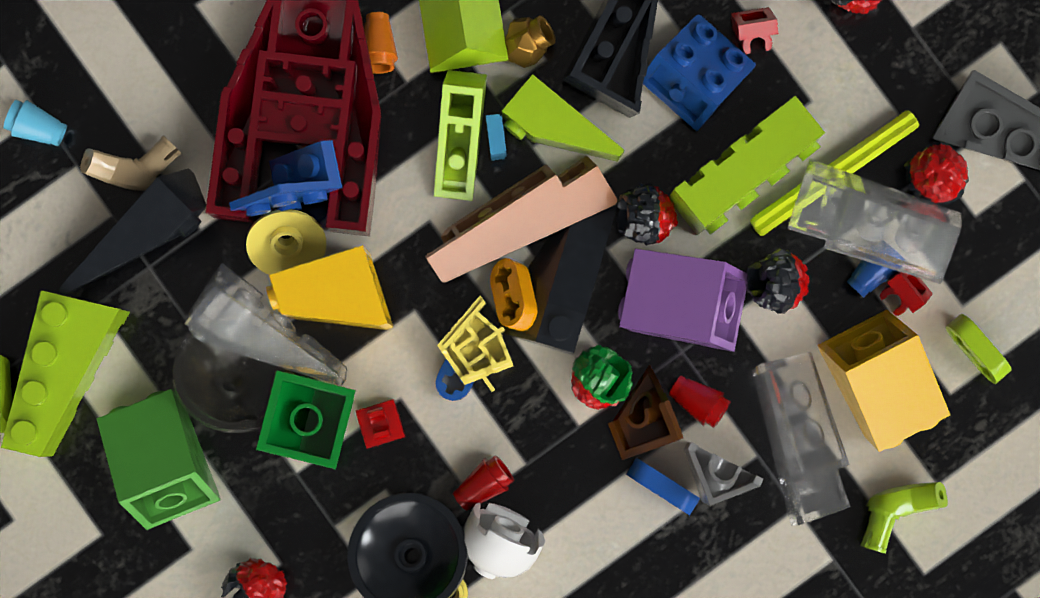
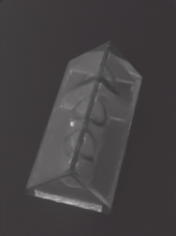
M809 158L787 229L825 240L823 247L825 249L941 284L961 231V213Z
M803 353L758 365L752 370L791 526L805 524L849 508L850 504L838 469L850 464L812 353Z

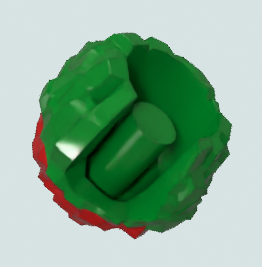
M596 345L582 351L575 358L572 364L571 388L575 397L589 408L599 410L601 408L605 409L608 406H617L619 402L627 398L633 385L631 380L633 372L629 362L618 356L617 352L611 348Z

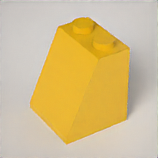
M363 245L269 275L272 285L267 286L266 291L272 309H277L282 315L291 319L383 330L393 328L371 254Z
M885 310L817 345L864 437L879 452L900 445L905 438L919 431L931 429L940 420L950 416L918 334L890 311Z

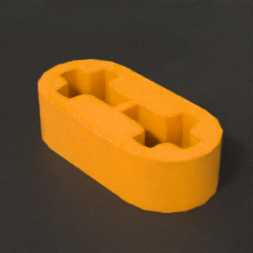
M509 258L501 259L494 265L490 275V285L497 316L503 326L523 332L533 325L537 316V303L530 274L524 264Z

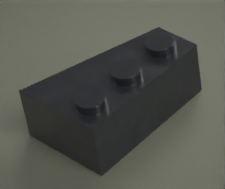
M604 0L562 81L629 118L640 114L642 103L640 99L644 77L647 72L648 63L646 62L650 39H652L658 0Z

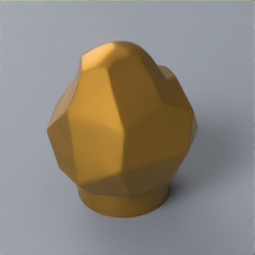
M538 16L534 19L529 17L516 18L510 23L507 35L505 36L508 61L523 68L535 65L546 53L547 47L555 43L552 27L543 16Z

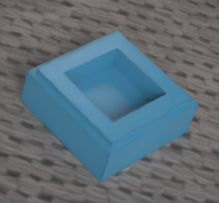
M500 114L486 115L491 161L505 159L507 153L502 116Z

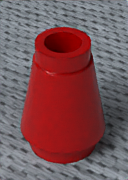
M682 375L677 379L669 393V396L674 398L702 426L708 424L713 428L720 422L731 401L723 397L724 392L689 378L687 379Z
M494 455L489 460L484 458L460 484L459 488L453 492V495L459 505L468 511L475 504H481L508 491V485L514 481V478L504 462Z

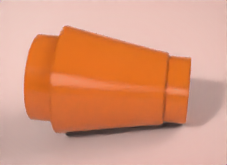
M384 12L368 13L366 15L364 31L373 73L391 72L394 70V63L398 60V55L389 22V15Z

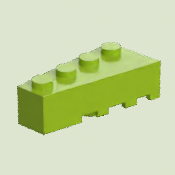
M796 96L759 123L748 136L744 135L721 154L720 158L711 160L690 178L688 183L684 181L673 190L669 196L670 200L696 235H699L705 229L710 235L729 221L724 215L735 205L740 210H743L760 196L756 189L764 182L768 181L773 186L790 172L786 165L798 156L803 162L821 148L817 140L825 134V131Z
M41 290L1 448L37 457H50L55 454L77 412V407L82 397L94 381V375L104 356H107L114 343L113 339L121 324L125 323L130 313L129 311Z

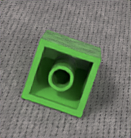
M172 389L154 392L142 401L129 406L116 407L109 414L97 418L118 502L146 530L221 501L185 404Z

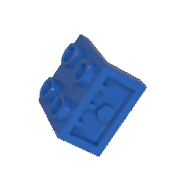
M698 14L658 52L647 67L643 85L695 131H698L727 96L754 69L756 64L705 18Z
M333 140L319 141L270 160L274 186L232 201L229 205L231 211L246 210L247 216H256L271 212V208H277L280 211L302 209L301 202H304V204H314L328 200L327 193L342 188Z

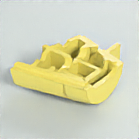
M480 295L437 346L464 385L482 378L491 392H494L495 389L487 379V376L513 366V363L501 335L505 331L503 326L499 329L496 328L479 313L486 305V302Z

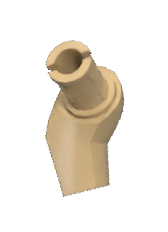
M163 135L139 160L137 158L132 160L131 158H122L97 150L86 149L80 167L82 173L106 183L130 190L146 191L156 177L181 152Z

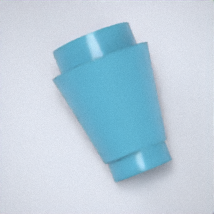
M14 100L7 113L3 128L11 131V136L53 144L58 147L65 135L67 125L61 123L28 100L24 103Z

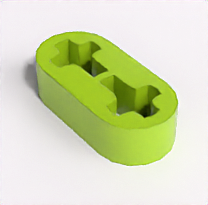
M960 314L945 327L953 341L989 381L997 384L1011 372L1012 369L1007 360L969 317Z

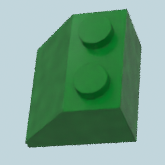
M277 370L256 450L336 469L356 390Z

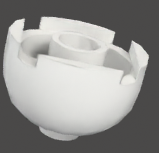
M480 503L475 504L463 529L468 558L480 575L490 579H494L496 576L503 578L514 577L527 571L536 561L546 542L543 533L537 529L534 535L526 528L529 520L511 509L489 503L486 509H480Z

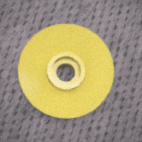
M292 209L286 211L275 210L261 216L249 229L246 239V249L250 260L259 270L268 275L321 259L325 255L327 246L325 232L319 222L304 212ZM285 235L292 236L288 239L281 238V236Z

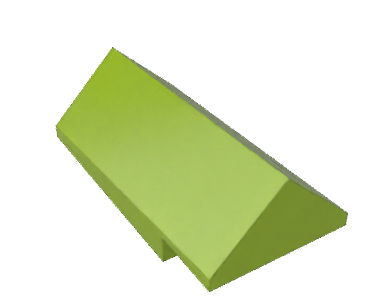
M419 0L430 73L508 61L499 0Z

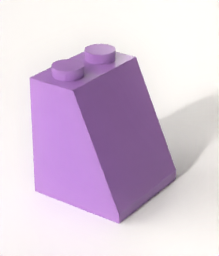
M635 248L633 258L629 260L626 268L628 286L626 296L622 298L619 304L618 316L621 320L619 327L636 333L734 352L747 289V274L722 261Z

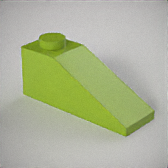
M447 71L442 89L434 197L473 201L487 74Z
M533 74L502 110V117L506 120L503 126L519 140L526 136L534 143L616 162L620 160L625 151Z

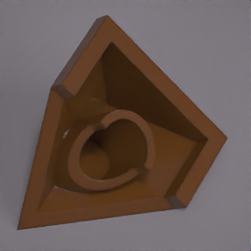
M649 364L614 420L608 423L622 460L684 438L670 401Z

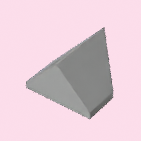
M687 442L684 448L701 501L709 506L760 487L764 480L716 454L698 447V445L692 442Z

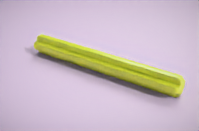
M909 110L904 111L753 216L750 222L755 231L760 236H764L919 127L915 116Z

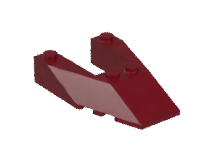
M266 0L254 25L255 29L236 62L237 66L227 87H224L221 93L205 213L216 219L253 223L254 216H247L246 210L231 211L229 203L257 192L263 141L309 146L319 141L333 140L342 188L330 192L326 228L334 233L370 237L376 189L381 110L359 1Z

